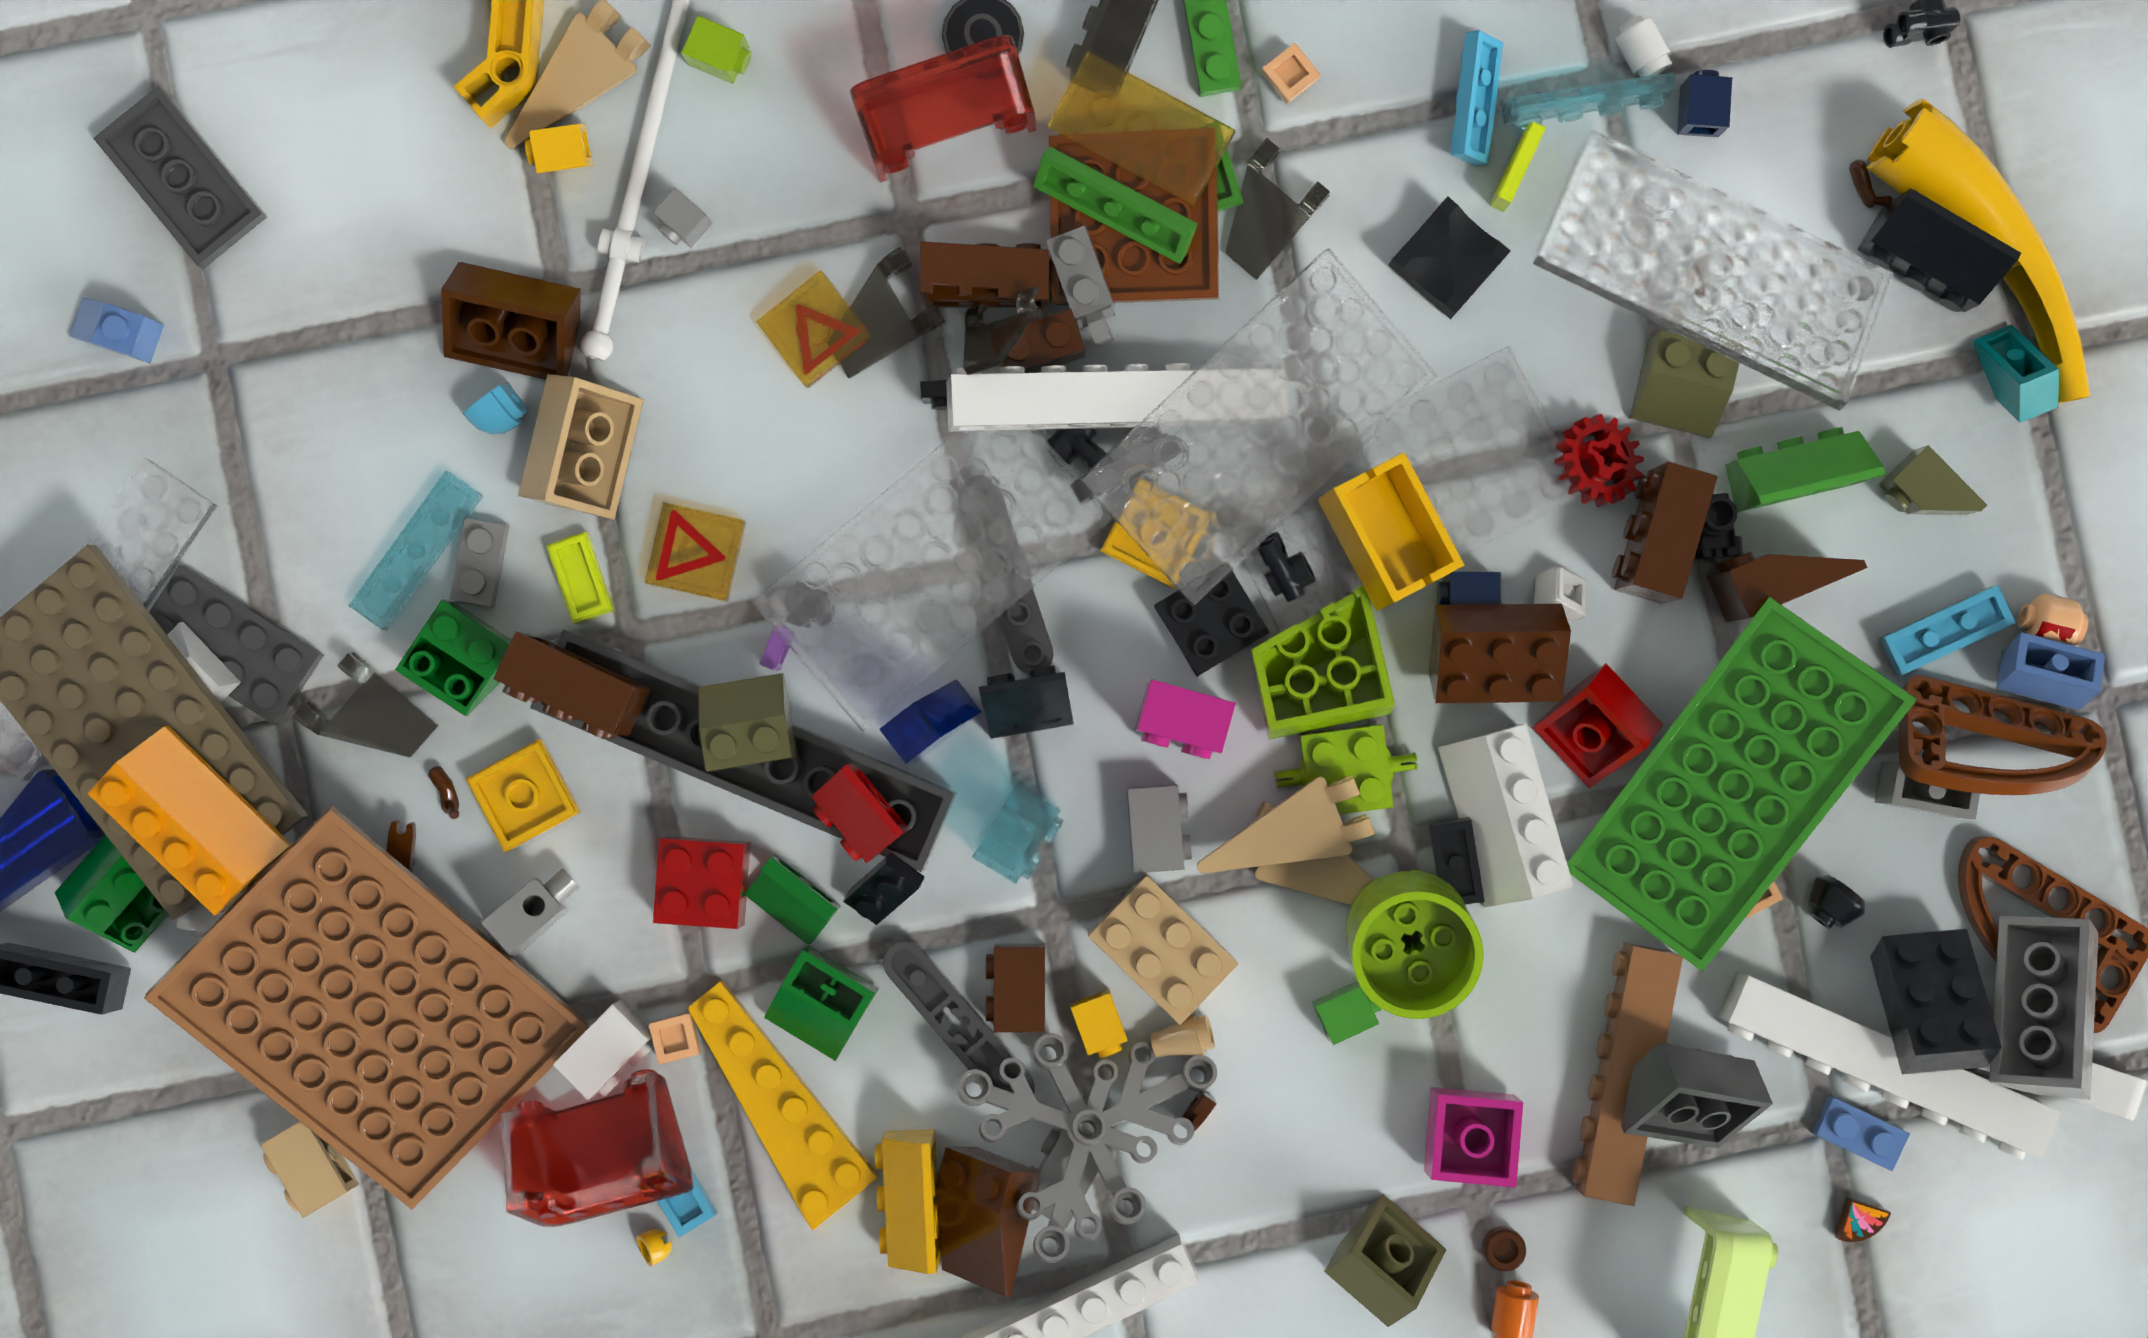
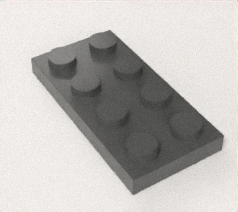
M159 86L154 88L93 138L189 257L202 269L207 267L267 218L262 209L167 93Z
M179 565L149 611L166 635L179 622H184L231 673L241 681L228 696L273 725L281 723L324 654L186 566Z

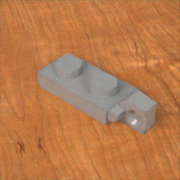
M1084 225L1046 240L1066 299L1079 328L1082 329L1089 326L1094 342L1098 346L1113 341L1114 338L1107 319L1116 316L1113 309L1115 304L1087 227Z

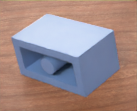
M2020 632L2001 652L1996 688L2080 710L2101 691L2105 654Z

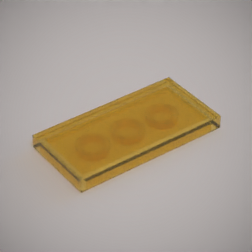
M1089 51L1085 54L1047 125L1050 130L1193 207L1196 206L1235 134V129Z

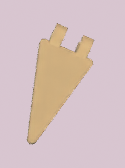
M600 0L593 7L588 18L583 13H578L573 18L505 138V145L508 148L516 149L525 143V140H530L529 131L552 127L636 74L637 67L633 61L641 57L650 48L651 44L634 27L624 34L618 46L603 33L615 26L622 18L606 0Z
M1351 775L1338 779L1329 785L1323 777L1319 776L1197 863V869L1200 873H1211L1345 856L1352 852L1350 842L1375 834V831L1366 814L1355 817L1344 824L1342 823L1335 803L1360 794Z
M1263 801L1255 816L1260 818L1274 808V806ZM1348 855L1258 866L1254 871V876L1258 880L1351 905L1358 893L1373 880Z

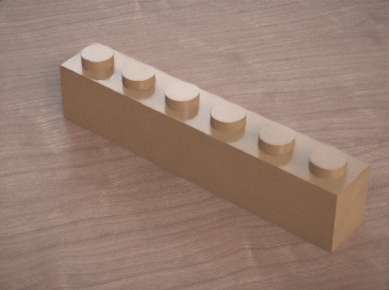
M1623 942L1622 951L1618 950L1615 954L1612 967L1613 975L1617 976L1614 992L1608 993L1604 1007L1605 1017H1609L1606 1034H1600L1596 1048V1056L1600 1058L1598 1075L1593 1074L1590 1079L1588 1098L1592 1100L1590 1115L1584 1116L1580 1129V1140L1584 1141L1581 1158L1577 1157L1575 1159L1572 1169V1181L1576 1183L1575 1189L1585 1197L1629 1206L1635 1205L1648 1137L1625 1134L1621 1124L1633 1067L1648 1054L1652 1047L1667 1041L1683 957L1679 954Z

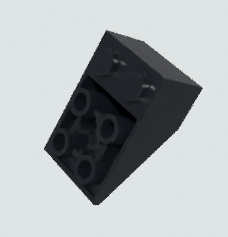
M1055 665L1029 670L1030 678L1015 680V676L1012 673L986 677L988 685L979 687V693L990 738L994 739L1074 725L1065 672L1056 673Z

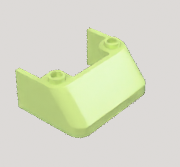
M1685 1206L1684 1215L1705 1230L1706 1233L1684 1338H1755L1768 1271L1774 1268L1777 1260V1244L1772 1242L1770 1233L1751 1220Z

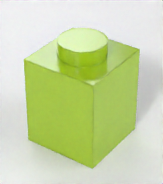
M699 15L681 52L689 66L734 84L738 73H745L751 59V51L748 50L750 46L744 34Z

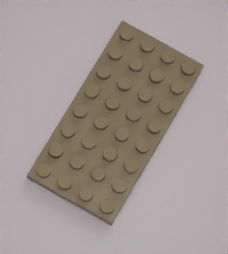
M96 544L84 547L0 617V701L173 920L182 917L196 906L199 901L87 794L115 762L162 727L168 725L282 835H285L308 816Z

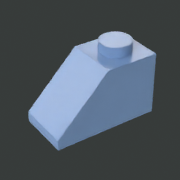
M83 297L69 336L151 364L164 325L146 316Z

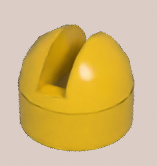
M653 1228L636 1236L639 1251L649 1266L663 1261L672 1250V1241L664 1244L662 1240L668 1234L662 1229Z

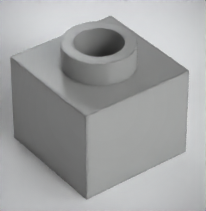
M675 187L653 211L654 215L661 222L657 229L675 245L682 240L692 248L713 224L700 208Z

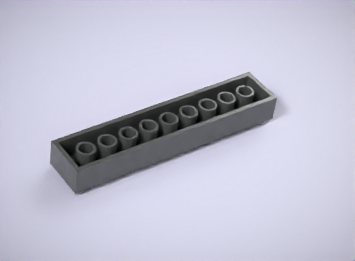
M562 631L557 643L558 646L651 689L630 735H616L614 739L606 737L605 740L841 839L845 837L834 824L827 828L814 813L812 808L817 803L811 796L845 765L856 763L909 828L879 855L886 857L888 854L893 853L919 872L925 870L957 792L794 724L792 725L798 757L706 772L699 733V687H702L701 685L575 632ZM539 700L537 703L532 702L530 706L533 710L578 729H581L584 724L579 719H576V721L569 719L564 721L542 711L545 703Z

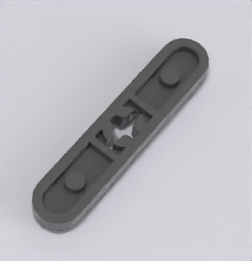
M982 475L973 476L966 480L961 487L959 494L960 503L1012 659L1019 670L1030 674L1029 670L1047 667L1052 664L1054 657L1053 647L1001 491L996 482L990 477ZM999 554H1003L1005 562L1010 569L1017 568L1019 575L1013 578V586L1016 595L1013 597L1010 596L1009 590L1003 581L996 582L995 575L1000 573V563L997 558Z
M908 940L898 941L891 945L884 955L883 965L886 974L968 1070L978 1069L984 1071L991 1078L994 1087L1013 1093L1010 1086L1002 1083L999 1079L998 1069L1005 1059L1016 1057L919 945ZM945 1007H948L949 1011L959 1019L964 1016L969 1018L970 1021L966 1028L969 1034L975 1038V1042H970L960 1032L954 1035L950 1033L949 1029L952 1026V1022L944 1012ZM1007 1065L1004 1067V1073L1008 1078L1013 1079L1019 1076L1016 1066ZM1025 1069L1024 1076L1034 1094V1080Z

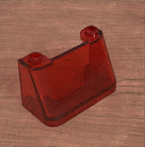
M644 1069L633 1072L631 1078L623 1083V1093L558 1111L544 1107L543 1103L539 1101H526L518 1104L515 1110L501 1113L506 1212L543 1227L563 1226L682 1195L693 1190L692 1169L666 1079L655 1070Z

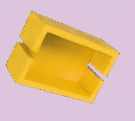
M1405 452L1333 488L1317 499L1376 611L1465 566Z

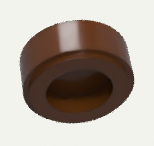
M1499 1226L1491 1229L1485 1235L1482 1242V1252L1487 1262L1493 1268L1499 1271H1512L1523 1263L1526 1256V1244L1514 1229Z

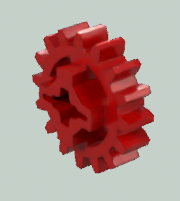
M1598 414L1590 419L1586 416L1574 422L1573 426L1565 429L1562 432L1565 439L1556 443L1555 447L1563 453V456L1555 459L1554 464L1563 466L1565 470L1558 478L1560 481L1569 479L1571 485L1568 493L1571 495L1580 491L1582 493L1581 503L1583 504L1593 500L1596 507H1601L1608 503L1611 505L1625 499V495L1634 492L1637 488L1633 482L1643 477V473L1636 469V465L1644 462V457L1634 453V449L1640 445L1639 440L1630 442L1627 437L1631 429L1626 427L1618 430V419L1615 417L1604 422L1602 414ZM1586 436H1595L1594 440L1583 441ZM1611 479L1615 480L1611 486H1604L1605 482Z

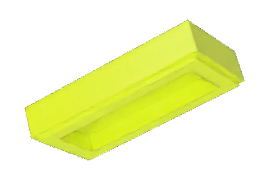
M1533 121L1529 123L1522 133L1491 199L1492 207L1504 212L1511 204L1545 132V126Z
M582 532L546 545L573 624H579L615 611L588 532Z

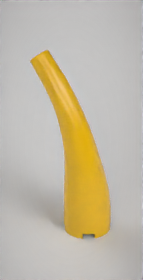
M1925 99L1916 100L1903 111L1909 118L1903 120L1894 129L1888 126L1869 153L1867 160L1871 164L1866 168L1900 194L1911 188L2022 253L2003 279L2023 308L2033 329L2039 350L2059 368L2058 403L2091 397L2081 339L2070 301L2053 259L2041 236L2000 172L1980 147L1949 117Z

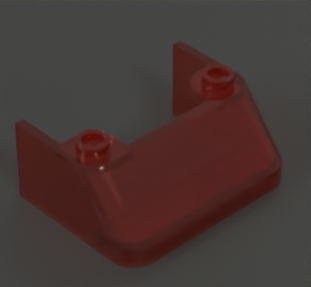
M1010 35L990 38L862 81L853 86L849 91L880 182L888 180L886 173L892 174L908 168L910 165L909 160L915 156V150L993 124L996 129H1005L1007 134L1016 133L1026 128L1028 133L1036 130L1034 108L1013 38Z

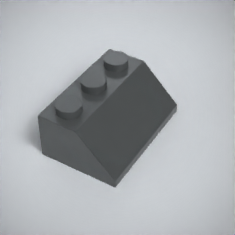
M1660 1043L1652 1047L1648 1054L1633 1067L1621 1127L1625 1134L1719 1148L1769 1108L1773 1102L1755 1060Z

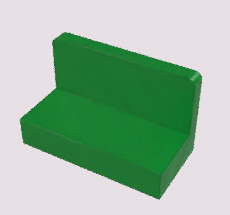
M777 855L771 856L761 868V874L746 891V896L809 945L813 943L841 906Z

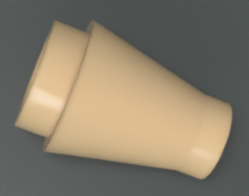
M1193 1014L1181 1025L1176 1022L1160 1031L1150 1033L1151 1045L1156 1058L1177 1055H1206V1050L1215 1048L1214 1035L1207 1015L1198 1017L1196 1014Z

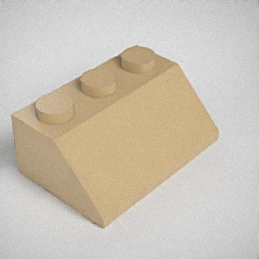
M547 374L518 496L556 507L615 520L644 399L576 377Z

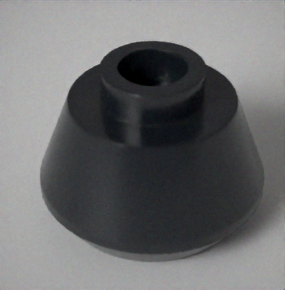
M1830 875L1820 876L1814 880L1808 904L1813 908L1809 913L1810 916L1828 929H1831L1833 925L1843 928L1865 914L1864 900L1844 883Z

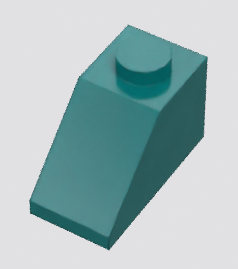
M2012 324L1974 340L1975 351L1996 400L2019 423L2058 407L2059 368Z

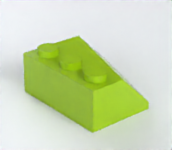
M1363 585L1336 603L1333 602L1320 609L1317 614L1298 625L1295 624L1251 650L1268 740L1389 715L1393 711L1395 701L1371 601Z

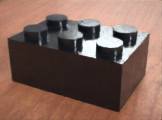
M1967 929L1882 936L1870 959L1901 1073L1914 1074L1987 1067L2002 1049Z

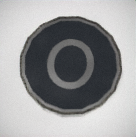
M960 0L948 12L944 19L942 40L946 55L955 68L963 73L966 72L967 74L984 79L1001 75L1013 67L1022 51L1025 38L1021 16L1013 5L1006 0Z

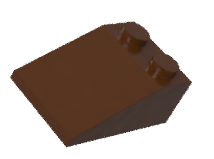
M1752 551L1716 564L1719 572L1707 576V580L1725 621L1732 622L1754 617L1769 596L1780 604H1784L1868 567L1865 560L1775 554L1754 558Z
M945 1147L935 1188L942 1270L1004 1297H1011L1029 1220L1023 1219L1018 1214L1017 1203L1025 1193H1036L1041 1172L978 1147ZM1026 1199L1023 1202V1208L1029 1214L1032 1211L1033 1199Z

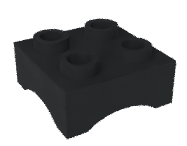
M1447 196L1419 230L1393 257L1388 266L1451 320L1511 250L1480 228L1457 203Z
M1227 561L1154 605L1155 610L1176 641L1196 677L1270 633Z

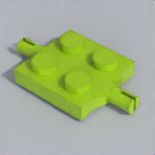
M1380 723L1299 734L1301 747L1299 768L1274 771L1276 779H1280L1275 780L1277 789L1295 785L1303 787L1319 776L1323 777L1329 785L1338 779L1351 775L1360 794L1335 803L1340 815L1393 808L1391 788L1393 773L1418 770V763L1411 762L1417 761L1415 752L1391 756L1386 747L1384 725Z

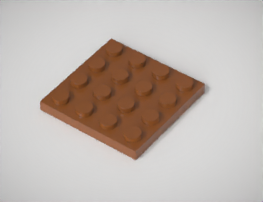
M1216 128L1049 136V147L1198 223L1188 253L1179 264L1050 196L1051 238L1084 225L1087 227L1114 303L1219 299ZM1051 257L1052 304L1069 305Z

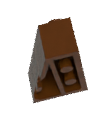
M920 241V293L925 307H1050L1049 250L1041 249V245L1035 243L1017 244L1016 247H1002L992 243L971 245Z

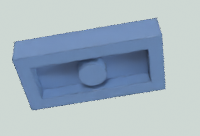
M1828 1095L1811 1132L1892 1172L1910 1133Z

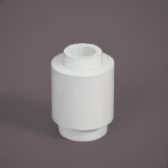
M1638 15L1618 28L1621 34L1615 39V42L1633 75L1638 74L1642 82L1655 77L1672 65L1669 58L1671 51L1652 18L1643 20L1641 15Z

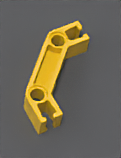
M492 0L487 58L453 86L490 129L528 98L537 84L544 0ZM512 67H519V76L511 82H505L503 79L505 72ZM496 84L499 90L480 107L475 98Z

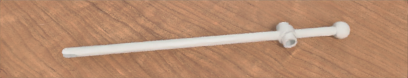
M673 0L618 226L615 231L603 228L600 235L598 253L609 255V262L592 331H588L583 335L580 341L582 355L591 359L604 361L613 351V341L608 333L625 264L628 260L640 263L643 254L645 239L633 236V231L690 0Z

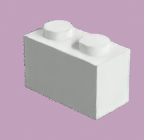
M619 1000L612 1004L553 1066L588 1101L598 1093L605 1098L623 1080L618 1073L628 1063L633 1067L637 1066L651 1052L652 1048L647 1044L652 1039L650 1029Z

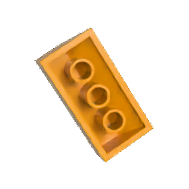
M168 725L162 727L115 762L87 793L214 916L228 910L292 845Z

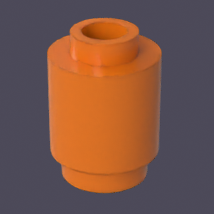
M1508 1280L1505 1286L1497 1287L1491 1323L1494 1338L1533 1337L1539 1295L1531 1291L1532 1286L1530 1284L1517 1280Z

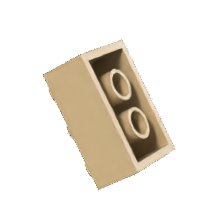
M1147 873L1088 932V937L1179 1025L1190 1016L1239 964Z

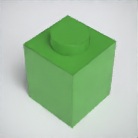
M1357 981L1312 1001L1325 1033L1333 1045L1379 1024L1375 1013L1381 1011V1008L1368 998Z

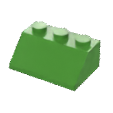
M1843 427L1817 433L1819 440L1805 444L1802 436L1777 442L1778 450L1763 453L1762 446L1736 452L1738 460L1725 464L1737 513L1859 484L1886 475L1884 466L1860 431L1844 434Z

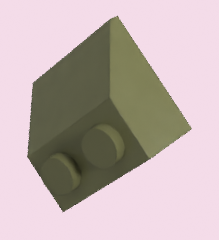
M1660 330L1648 339L1629 419L1711 438L1733 392L1742 350Z
M784 673L699 687V733L706 772L798 757Z
M1383 1194L1340 1242L1324 1272L1382 1323L1390 1327L1417 1309L1447 1249Z

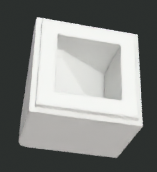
M1555 565L1536 576L1534 604L1562 603L1569 624L1586 617V580L1559 565Z

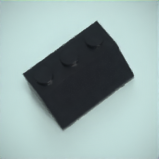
M1911 188L1880 209L1857 249L1867 255L1866 260L1873 266L1883 270L1891 269L1903 276L1902 281L1906 285L1919 291L1927 290L1939 297L1938 302L1943 307L1955 312H1966L1980 305L2022 254Z

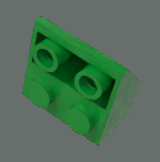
M441 599L395 671L462 715L468 716L500 683L493 678L512 639L457 603Z
M106 835L54 892L66 919L134 953L169 915Z
M808 945L799 954L764 1018L836 1061L880 988Z

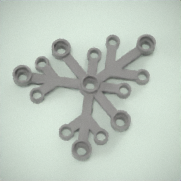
M1055 1033L1042 1035L1033 1047L1032 1056L1040 1068L1049 1071L1069 1113L1037 1102L1024 1076V1064L1017 1058L1005 1059L998 1069L999 1079L1002 1083L1009 1085L1013 1093L994 1087L989 1075L982 1070L972 1069L961 1076L957 1085V1094L964 1104L975 1107L988 1103L1007 1110L999 1115L990 1114L983 1118L979 1126V1133L985 1141L996 1142L1002 1138L1005 1131L1033 1119L1065 1130L1068 1139L1073 1144L1063 1179L1037 1193H1025L1017 1203L1018 1214L1025 1220L1037 1219L1045 1208L1054 1204L1048 1226L1041 1229L1033 1241V1250L1038 1259L1045 1263H1056L1067 1254L1070 1241L1065 1232V1227L1070 1212H1072L1076 1220L1074 1230L1080 1239L1089 1241L1097 1237L1101 1232L1102 1222L1096 1214L1092 1213L1079 1187L1089 1153L1112 1197L1109 1203V1211L1113 1219L1120 1224L1129 1225L1142 1217L1146 1209L1145 1198L1137 1189L1126 1186L1106 1145L1130 1153L1135 1162L1145 1164L1156 1156L1157 1144L1149 1136L1136 1137L1111 1127L1126 1120L1167 1135L1168 1139L1175 1145L1186 1144L1194 1135V1126L1190 1120L1184 1117L1174 1119L1149 1110V1108L1187 1089L1196 1092L1208 1089L1217 1078V1067L1212 1059L1204 1055L1193 1056L1184 1064L1180 1074L1140 1093L1147 1067L1154 1061L1155 1054L1151 1044L1138 1042L1133 1045L1128 1053L1130 1067L1119 1102L1103 1111L1110 1086L1118 1077L1117 1065L1111 1060L1104 1059L1094 1066L1091 1072L1093 1085L1085 1105L1064 1063L1068 1054L1067 1043L1061 1036ZM1044 1047H1051L1055 1050L1056 1058L1054 1060H1046L1042 1056L1041 1051ZM1135 1050H1145L1149 1056L1148 1061H1138L1135 1057ZM1007 1065L1016 1066L1019 1076L1013 1079L1008 1078L1004 1073V1067ZM1098 1068H1109L1112 1072V1078L1110 1080L1101 1079L1098 1075ZM1197 1068L1203 1072L1204 1080L1202 1082H1196L1192 1079V1069ZM969 1083L978 1084L981 1088V1094L977 1097L970 1096L966 1091V1086ZM989 1121L998 1123L1000 1133L989 1135L985 1130V1124ZM1080 1124H1091L1094 1128V1135L1091 1137L1083 1136L1080 1132ZM1176 1124L1185 1126L1187 1129L1186 1138H1178L1174 1134L1173 1129ZM1143 1142L1150 1147L1151 1153L1148 1157H1142L1138 1154L1136 1149L1138 1143ZM1024 1200H1035L1038 1204V1211L1034 1214L1027 1213L1023 1208ZM1121 1200H1128L1132 1204V1214L1124 1215L1120 1212L1119 1202ZM1083 1219H1090L1094 1222L1095 1232L1093 1234H1086L1082 1231L1081 1221ZM1052 1238L1056 1241L1057 1251L1055 1253L1049 1254L1044 1251L1042 1246L1044 1239Z

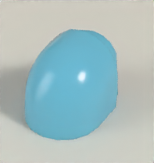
M507 382L498 385L462 414L478 430L489 434H503L522 423V416L527 413V409L510 383Z

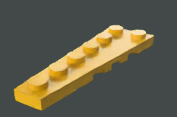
M723 980L688 1007L695 1023L807 1224L814 1230L875 1181L879 1175Z

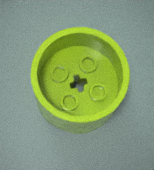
M1411 869V871L1395 872L1381 878L1377 877L1369 882L1358 893L1351 904L1345 926L1348 951L1360 987L1377 1006L1399 1017L1425 1019L1449 1012L1469 996L1477 984L1482 971L1484 958L1483 943L1479 930L1463 899L1448 882L1434 874L1421 870ZM1416 931L1419 940L1417 942L1410 940L1405 944L1402 936L1405 933L1413 935Z

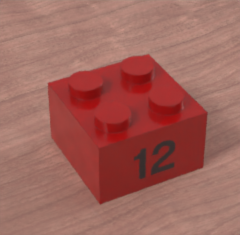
M672 836L659 838L653 923L738 929L744 926L751 842Z

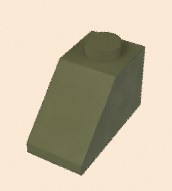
M1929 445L1913 450L1878 484L1886 492L1884 497L1887 502L1900 512L1905 511L1907 514L1969 515L1980 512L1988 506Z

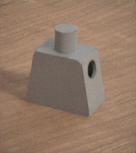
M563 868L545 884L535 877L485 918L481 924L509 955L518 957L568 912L561 903L576 891L579 885ZM541 898L545 903V909L539 915L533 916L530 906L536 899Z

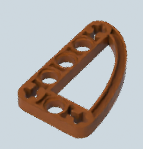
M1924 675L1912 676L1902 688L1917 700L1898 723L1899 763L1905 775L1920 783L1957 791L1989 795L2047 793L2066 788L2080 781L2097 764L2106 749L2107 737L2105 731L2100 725L2088 718ZM1952 701L1963 703L1969 708L1970 713L1960 711L1954 706ZM1993 711L2003 713L2009 718L2011 724L2001 722L1994 716ZM1912 722L1922 723L1930 730L1931 734L1919 732L1915 729ZM2034 722H2039L2049 728L2051 735L2038 730ZM1945 724L2075 759L2057 766L2021 770L1985 768L1946 761ZM1921 750H1924L1922 757L1917 756Z
M1978 836L1971 839L1966 844L1959 862V893L1966 916L1974 932L1996 963L1999 929L1989 912L1984 898L1982 877L2051 918L2085 919L2086 913L2093 908H2097L2102 912L2104 923L2097 930L2098 946L2100 948L2097 953L2096 993L2108 998L2106 1001H2103L2095 996L2096 1016L2094 1019V1033L2105 1030L2148 959V929L2000 839L1988 836ZM1991 846L1989 851L1991 856L2006 862L2002 867L1989 862L1981 864L1983 857L1978 854L1979 849ZM2020 865L2027 866L2032 873L2031 883L2023 889L2018 888L2012 880L2013 871ZM2060 886L2066 890L2068 901L2064 908L2054 910L2049 904L2048 896L2053 888ZM2117 930L2120 933L2134 935L2133 940L2138 943L2135 949L2127 948L2128 944L2117 936H2111V934ZM2107 966L2115 967L2119 973L2118 983L2111 989H2105L2100 982L2101 971Z

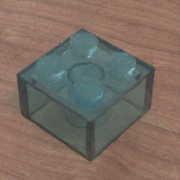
M1016 783L972 858L1015 884L1020 876L1028 880L1042 857L1036 853L1043 839L1051 843L1064 822L1063 819L1057 816L1061 808L1023 784Z

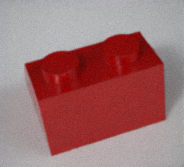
M1605 663L1576 685L1562 699V702H1558L1533 726V729L1590 789L1647 749L1664 724Z
M856 763L845 765L811 796L817 803L812 808L814 813L827 828H830L833 824L845 837L840 841V844L855 861L862 858L867 864L909 830L908 826Z

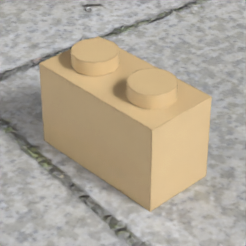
M301 1122L261 1144L265 1152L263 1159L267 1168L274 1175H278L285 1187L284 1195L287 1203L294 1211H299L302 1218L360 1185L344 1156Z

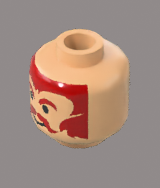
M2043 593L2037 595L2030 604L2025 603L2022 606L2017 624L2018 627L2022 628L2023 633L2077 646L2082 642L2087 632L2088 616L2083 613L2082 606L2077 601Z

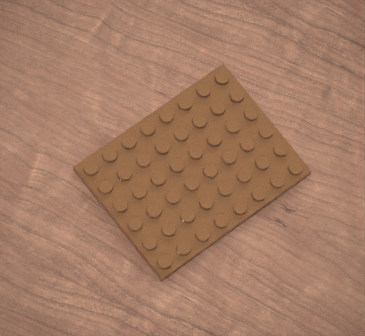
M332 805L148 990L144 997L145 1000L411 1210L553 1067V1064L589 1028V1022Z

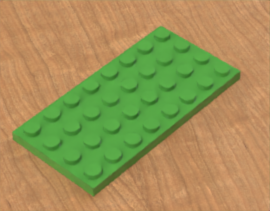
M1769 596L1569 859L1567 865L1570 874L1703 972L1917 699Z

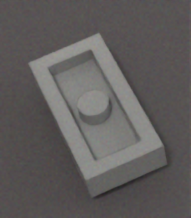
M464 518L449 600L495 608L509 526Z

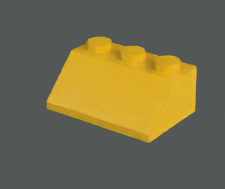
M935 1129L887 1131L882 1137V1143L875 1144L876 1169H883L884 1186H877L878 1212L885 1211L886 1228H879L880 1254H887L888 1267L925 1274H936L941 1253L935 1190L938 1180Z

